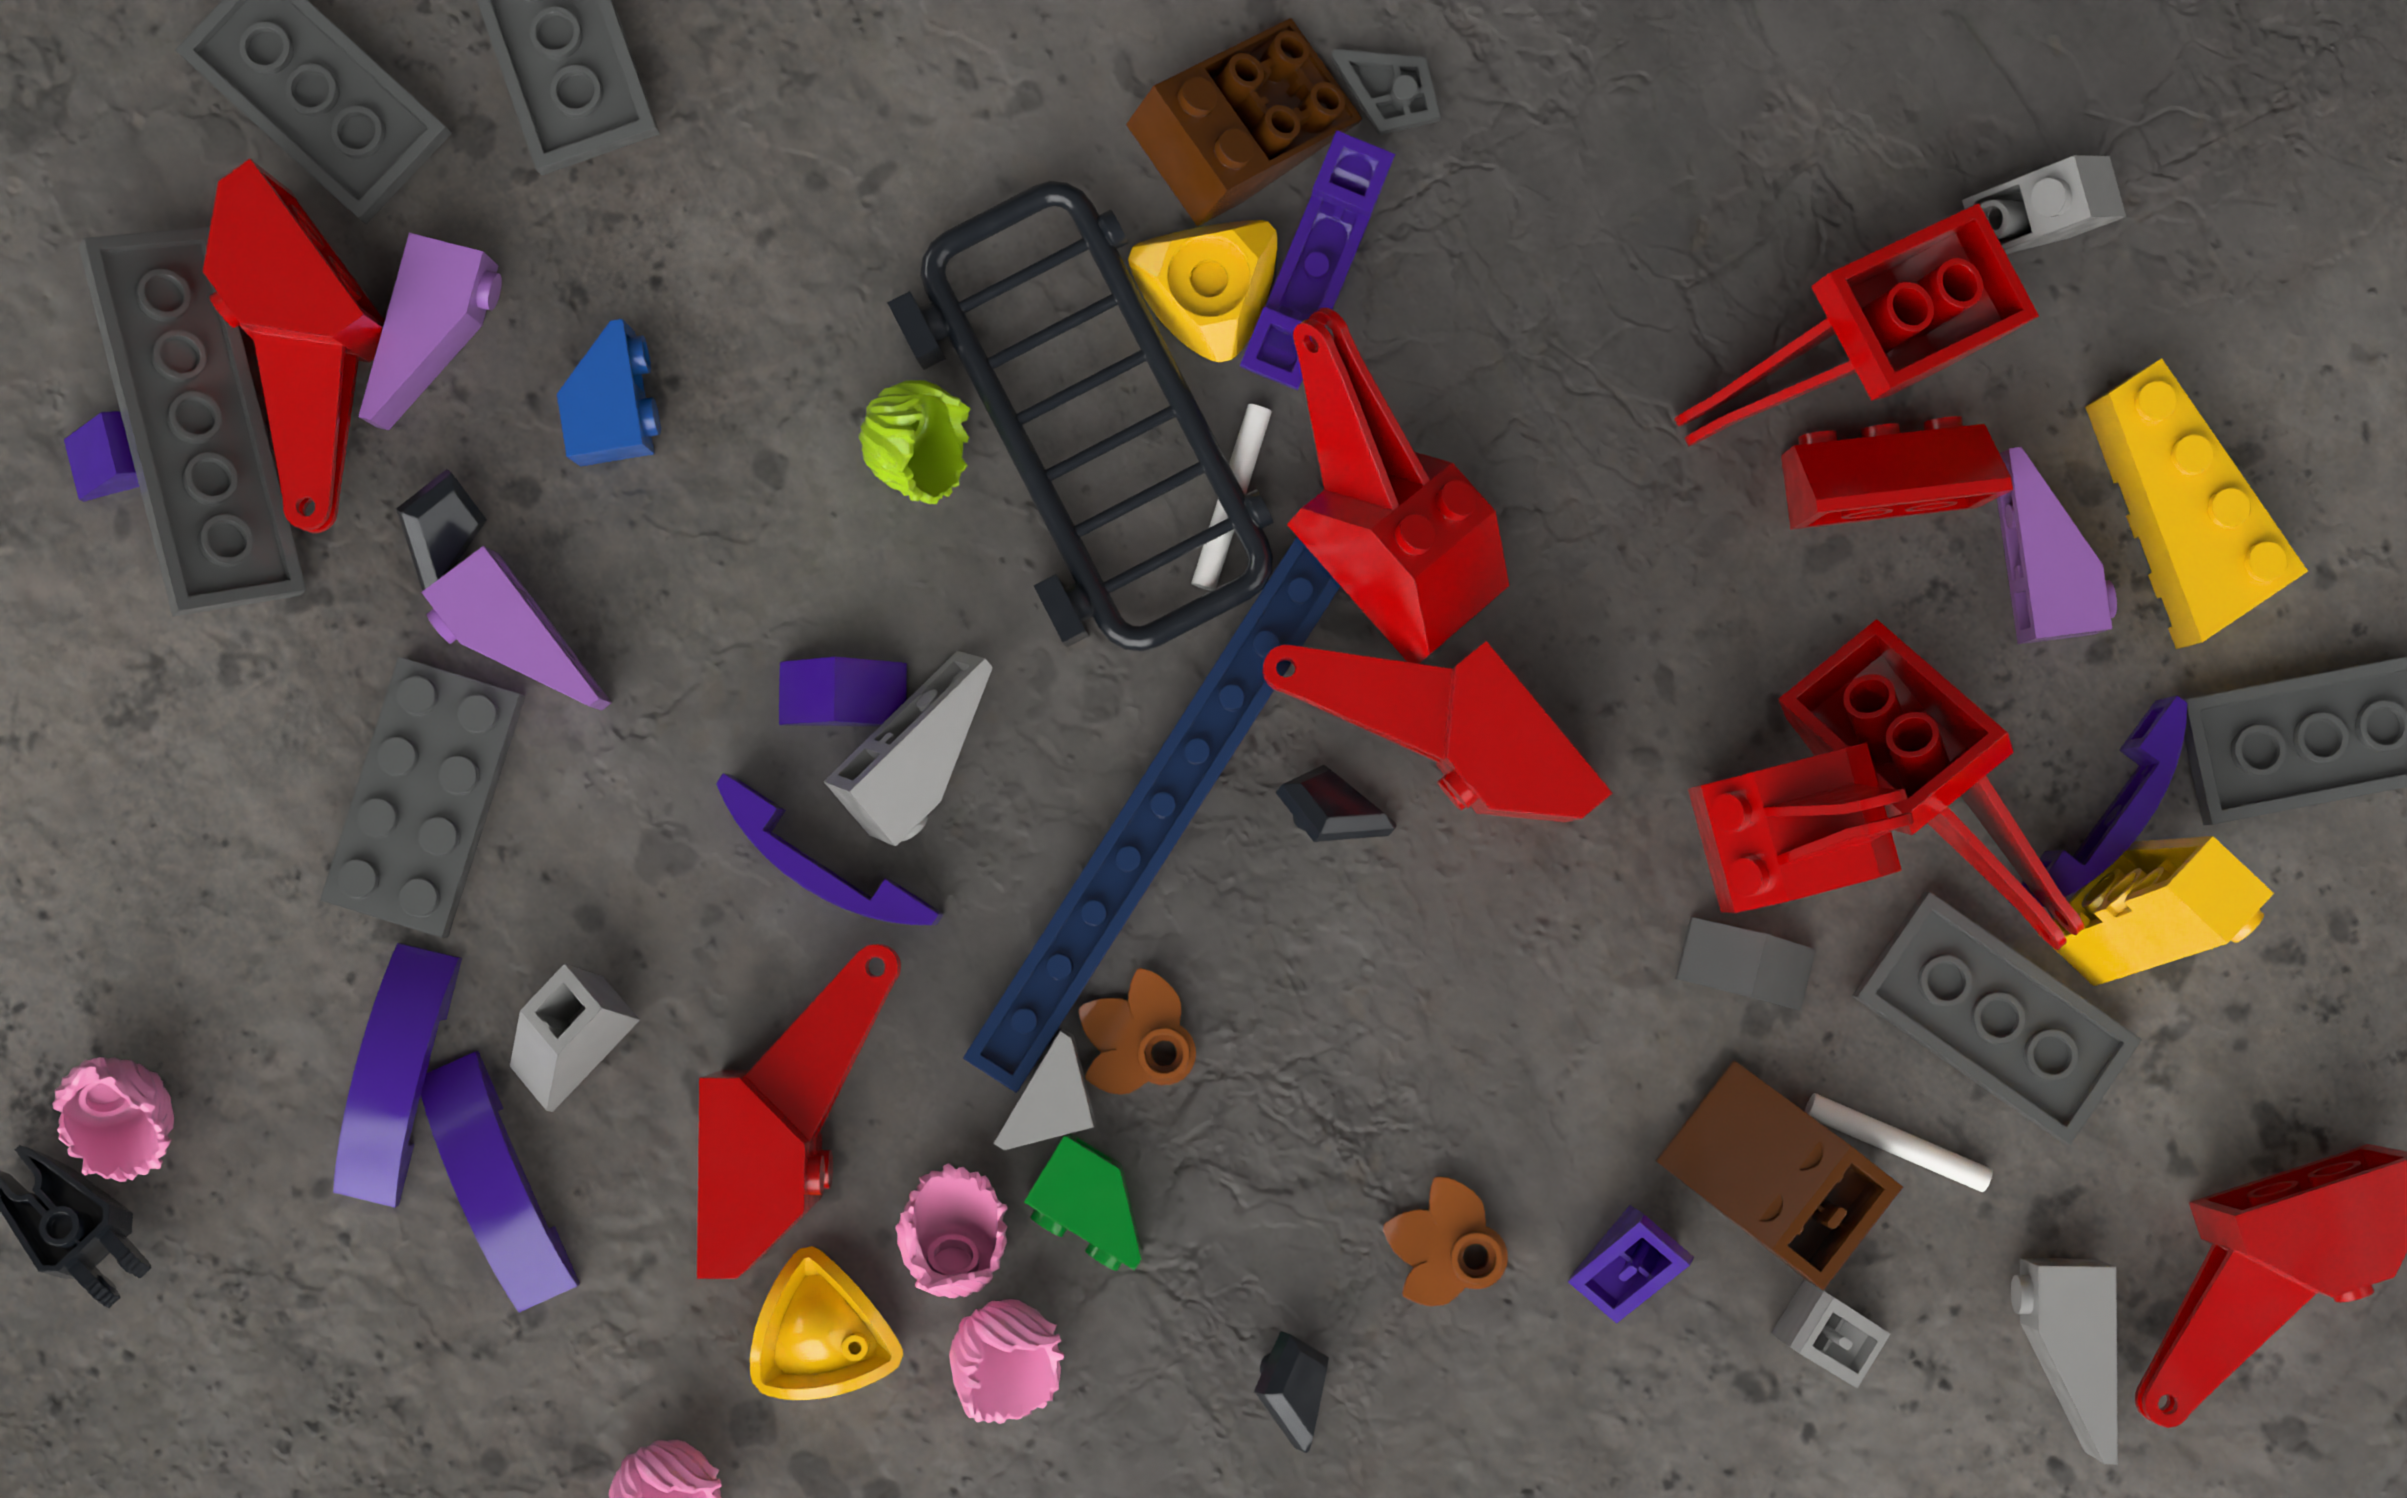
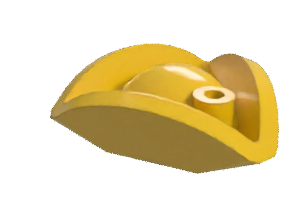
M1265 220L1221 223L1174 232L1134 245L1128 257L1129 267L1140 292L1152 311L1179 341L1195 353L1218 363L1230 361L1248 343L1263 307L1266 305L1275 271L1277 232Z
M811 1246L800 1248L792 1255L779 1273L766 1297L752 1339L750 1376L752 1383L760 1393L770 1397L785 1400L821 1399L848 1393L882 1379L899 1367L904 1353L897 1337L862 1290L833 1260L820 1249Z

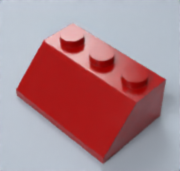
M1962 416L1928 420L1924 422V431L1901 433L1900 424L1898 423L1874 425L1861 429L1862 438L1838 440L1837 431L1808 433L1798 437L1799 445H1794L1781 455L1790 530L1976 509L2013 490L2011 475L1986 425L1964 426Z

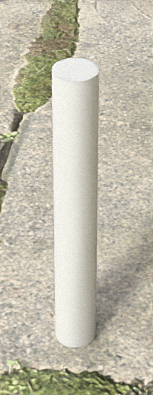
M1248 404L1229 462L1245 495L1272 413L1271 410L1255 404ZM1219 499L1217 500L1209 528L1228 518ZM1234 529L1203 545L1191 582L1192 585L1210 591L1216 589Z
M1816 1093L1812 1094L1807 1103L1805 1112L1821 1124L1980 1192H1984L1990 1184L1993 1169Z

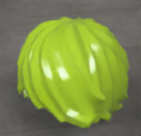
M906 380L892 385L890 388H885L866 407V418L860 426L859 440L862 443L863 459L877 478L890 488L899 490L904 496L909 495L911 501L920 500L927 504H937L943 495L949 497L952 494V487L960 485L961 473L968 466L962 455L963 443H967L970 437L961 424L968 420V413L971 409L960 398L952 396L938 385L925 380Z

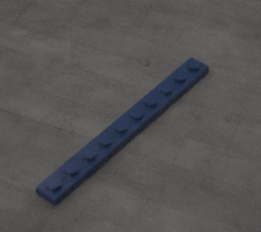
M1298 537L1293 541L962 1058L1015 1093L1023 1085L1274 692V689L1266 683L1263 676V664L1267 654L1275 647L1281 645L1302 647L1341 586ZM1289 661L1279 662L1276 666L1278 674L1284 676L1292 663Z

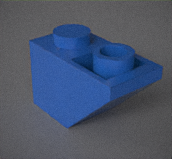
M623 319L609 321L557 393L566 457L580 467L653 455L655 453L652 436L661 434L660 417L656 401L653 397L646 398L642 374L651 373V361L647 342L643 335L636 336L635 331Z

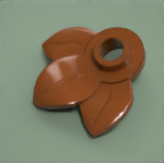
M1142 968L1137 969L1131 980L1128 1000L1122 998H1101L1084 1003L1079 1007V1017L1086 1036L1102 1052L1088 1068L1085 1079L1100 1090L1110 1094L1122 1095L1130 1094L1148 1081L1156 1085H1172L1183 1080L1192 1070L1196 1059V1047L1190 1033L1180 1025V998L1174 988L1156 973ZM1169 1041L1176 1047L1177 1057L1171 1064L1161 1065L1153 1059L1152 1048L1157 1042Z
M1436 1176L1433 1178L1429 1191V1210L1415 1209L1395 1215L1383 1224L1384 1235L1392 1250L1404 1262L1413 1267L1404 1282L1402 1296L1417 1304L1429 1307L1449 1304L1465 1288L1483 1289L1493 1285L1502 1277L1508 1263L1506 1245L1495 1230L1486 1226L1482 1200L1473 1190L1449 1177ZM1473 1244L1482 1245L1487 1253L1485 1262L1478 1267H1470L1463 1260L1465 1249Z

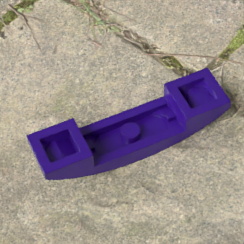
M1336 130L1312 188V195L1240 363L1241 368L1297 391L1299 390L1303 377L1293 338L1294 328L1305 319H1309L1320 308L1334 309L1395 158L1394 153Z
M2179 696L2155 700L2119 749L2120 752L2139 766L2075 854L2071 856L2065 850L2045 851L2039 858L2064 897L2078 891L2109 868L2131 846L2157 810L2169 787L2183 746L2188 703ZM2023 880L2021 883L2023 887L2044 907Z
M723 773L717 781L716 785L725 805L747 838L782 873L818 897L845 910L891 923L938 925L944 916L942 912L891 879H884L874 896L871 897L772 832L785 813V809L733 775Z
M397 943L375 998L354 1068L340 1132L333 1193L395 1208L399 1206L415 1145L409 1143L439 1022L447 1020L462 961L461 957Z
M475 1051L426 1073L421 1098L439 1154L467 1221L488 1263L517 1311H524L580 1285L556 1227L549 1228L501 1120L498 1111L504 1108L479 1051Z

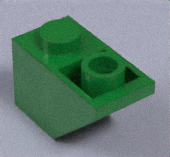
M1073 1133L1064 1135L1024 1201L1025 1204L1034 1208L1030 1218L1042 1228L1059 1237H1063L1068 1229L1086 1240L1089 1244L1085 1252L1104 1266L1118 1271L1123 1263L1135 1271L1142 1259L1143 1251L1122 1163Z

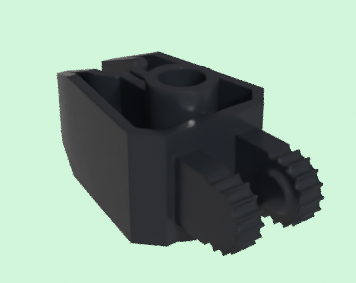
M19 1145L15 1151L35 1176V1185L32 1189L35 1194L27 1191L11 1174L0 1171V1212L38 1272L63 1279H76L98 1303L110 1308L121 1298L112 1281L104 1276L96 1267L109 1253L117 1259V1263L127 1273L133 1274L135 1277L142 1278L152 1268V1265L127 1238L132 1233L133 1213L72 1167L46 1154Z

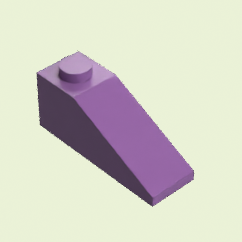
M409 233L359 412V418L376 428L389 431L482 327L486 311H492L497 305L502 286L501 275L497 273L499 266L487 254L480 250Z
M2009 448L2003 451L2000 455L2011 475L2013 490L1998 497L1997 503L2017 643L2025 644L2088 636L2112 629L2111 618H2114L2117 612V597L2112 582L2105 580L2103 564L2023 448Z
M482 546L421 592L433 607L426 614L427 618L436 631L449 644L458 640L460 644L589 707L602 711L612 704L499 553Z

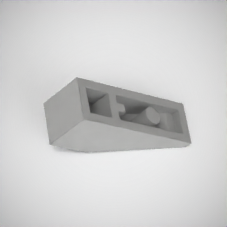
M956 651L823 781L869 836L896 847L901 841H906L918 834L927 823V815L941 802L993 668L985 658Z
M2020 1258V1275H2014L2011 1281L2013 1310L2016 1314H2020L2021 1326L2084 1452L2103 1464L2118 1465L2116 1266L2098 1259Z

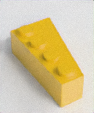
M2162 358L2138 371L2085 407L2113 483H2119L2130 513L2126 515L2134 538L2139 537L2152 572L2148 576L2156 598H2162L2172 625L2168 630L2176 649L2204 642L2308 572Z
M2214 836L2135 841L2109 868L2079 889L2068 901L2085 926L2077 935L2071 934L2054 917L2052 918L2067 940V943L2059 950L2053 949L2091 985L2097 986L2228 944L2230 941L2236 943L2243 940L2263 920L2264 913L2260 908L2274 893Z

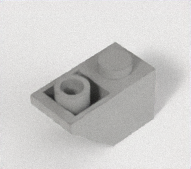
M2074 155L1962 200L1964 209L1977 203L1980 204L2006 254L2068 239L2126 217L2110 156Z
M563 964L520 1010L510 1067L545 1110L554 1112L640 1019L603 976Z

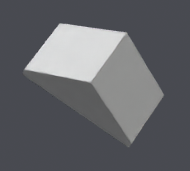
M1065 1029L1059 1032L993 1144L1003 1150L1095 1126L1096 1121L1073 1034Z
M1805 1279L1771 1332L1772 1335L1799 1354L1856 1388L1862 1382L1890 1336L1889 1332Z

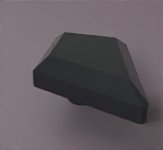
M448 469L396 508L423 591L455 567L487 521L453 473Z
M1325 765L1282 784L1275 792L1293 814L1295 825L1299 829L1306 831L1313 842L1389 836L1397 827L1390 817Z
M1280 1331L1271 1353L1265 1355L1261 1361V1376L1254 1392L1293 1447L1308 1453L1314 1437L1329 1357L1293 1335Z

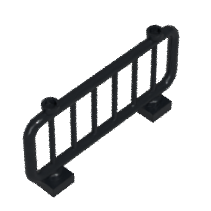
M1048 181L1034 185L945 231L930 243L922 258L920 276L924 290L931 303L919 308L910 291L887 303L923 370L946 359L938 341L949 337L1075 583L1064 588L1057 574L1033 586L1063 644L1069 647L1089 637L1082 622L1093 617L1099 629L1110 642L1125 650L1145 651L1159 647L1250 600L1264 588L1272 572L1273 554L1263 528L1273 524L1274 521L1257 489L1246 495L1244 494L1117 249L1128 244V241L1113 211L1110 209L1099 216L1094 204L1082 190L1066 182ZM1056 206L1068 211L1082 239L960 302L958 301L946 276V265L952 257L1045 208ZM1089 250L1112 294L988 358L965 313ZM1118 305L1141 350L1016 413L994 369ZM1147 361L1170 406L1045 469L1023 425ZM1176 417L1199 462L1075 526L1052 481ZM1205 473L1228 518L1103 582L1081 537ZM1231 530H1235L1248 558L1247 567L1239 577L1146 625L1134 626L1123 619L1110 595L1111 592Z

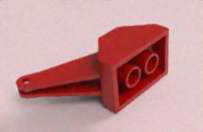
M248 159L218 181L202 272L216 290V292L209 296V299L218 313L231 327L236 328L240 325L254 340L279 474L284 515L297 528L310 533H321L328 530L335 523L338 515L359 361L371 362L374 360L385 319L292 191L252 159ZM311 502H315L314 512L307 516V506Z
M1977 203L1838 268L1821 278L1811 288L1827 316L1825 320L1710 398L1679 414L1674 420L1677 426L1681 427L1719 408L1834 334L1840 340L1850 361L1719 417L1687 435L1684 439L1688 447L1711 437L1737 422L1854 373L1858 374L1871 401L1891 396L2014 332L2039 317V314L1980 204Z
M1323 307L1314 312L1309 319H1305L1294 328L1293 338L1300 362L1324 490L1304 505L1287 523V526L1407 662L1420 664L1510 586L1496 511L1453 462L1414 452L1364 363L1346 322L1336 311ZM1325 325H1327L1332 330L1333 336L1330 334Z
M1878 619L1874 620L1778 698L1786 719L1814 756L1867 742L1879 787L1897 790L1905 788L1908 799L1884 805L1887 817L1912 813L1914 823L1899 827L1895 831L1913 835L1928 823L2023 915L2050 946L2059 950L2067 943V940L2058 925L2040 903L1948 807L1961 796L2032 893L2059 924L2073 935H2077L2085 928L2081 918L2062 895L1986 776L2014 753L2008 732Z
M1487 641L1453 669L1294 645L1277 646L1267 654L1264 660L1263 676L1266 683L1272 689L1283 692L1436 761V765L1444 774L1437 783L1447 797L1461 811L1471 806L1476 814L1569 822L1584 818L1613 794ZM1281 661L1291 662L1295 669L1294 674L1289 677L1279 675L1276 669L1277 664Z
M1867 742L1688 788L1721 912L1738 913L1789 902L1902 871L1891 831L1913 824L1914 820L1912 813L1887 817L1884 805L1908 798L1905 788L1897 790L1879 787Z
M872 944L858 951L750 1070H720L699 1078L697 1279L739 1278L755 1265L822 1199L824 1189H831L833 1155L832 1150H822V1134L820 1131L894 983L900 976L901 960L897 952L890 946ZM875 957L882 959L885 964V970L880 976L873 975L869 969V964Z
M2366 1144L2190 1201L2189 1205L2200 1238L2212 1244L2136 1389L2135 1405L2139 1413L2144 1418L2162 1427L2171 1428L2182 1424L2222 1382L2317 1293L2331 1297L2335 1302H2350L2372 1295L2375 1292L2373 1284L2394 1278L2407 1254V1151ZM2166 1395V1404L2162 1408H2159L2158 1403L2160 1398Z

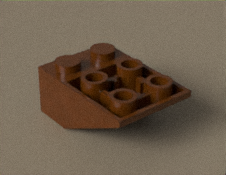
M1289 18L1154 85L1126 123V126L1198 227L1248 200L1331 143L1336 130L1345 133L1359 124L1362 117L1293 19Z
M1734 1060L1655 1160L1797 1274L1823 1291L1903 1188L1902 1185L1855 1148Z

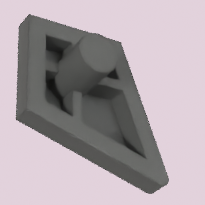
M1334 49L1332 51L1331 60L1378 135L1440 121V111L1426 57Z

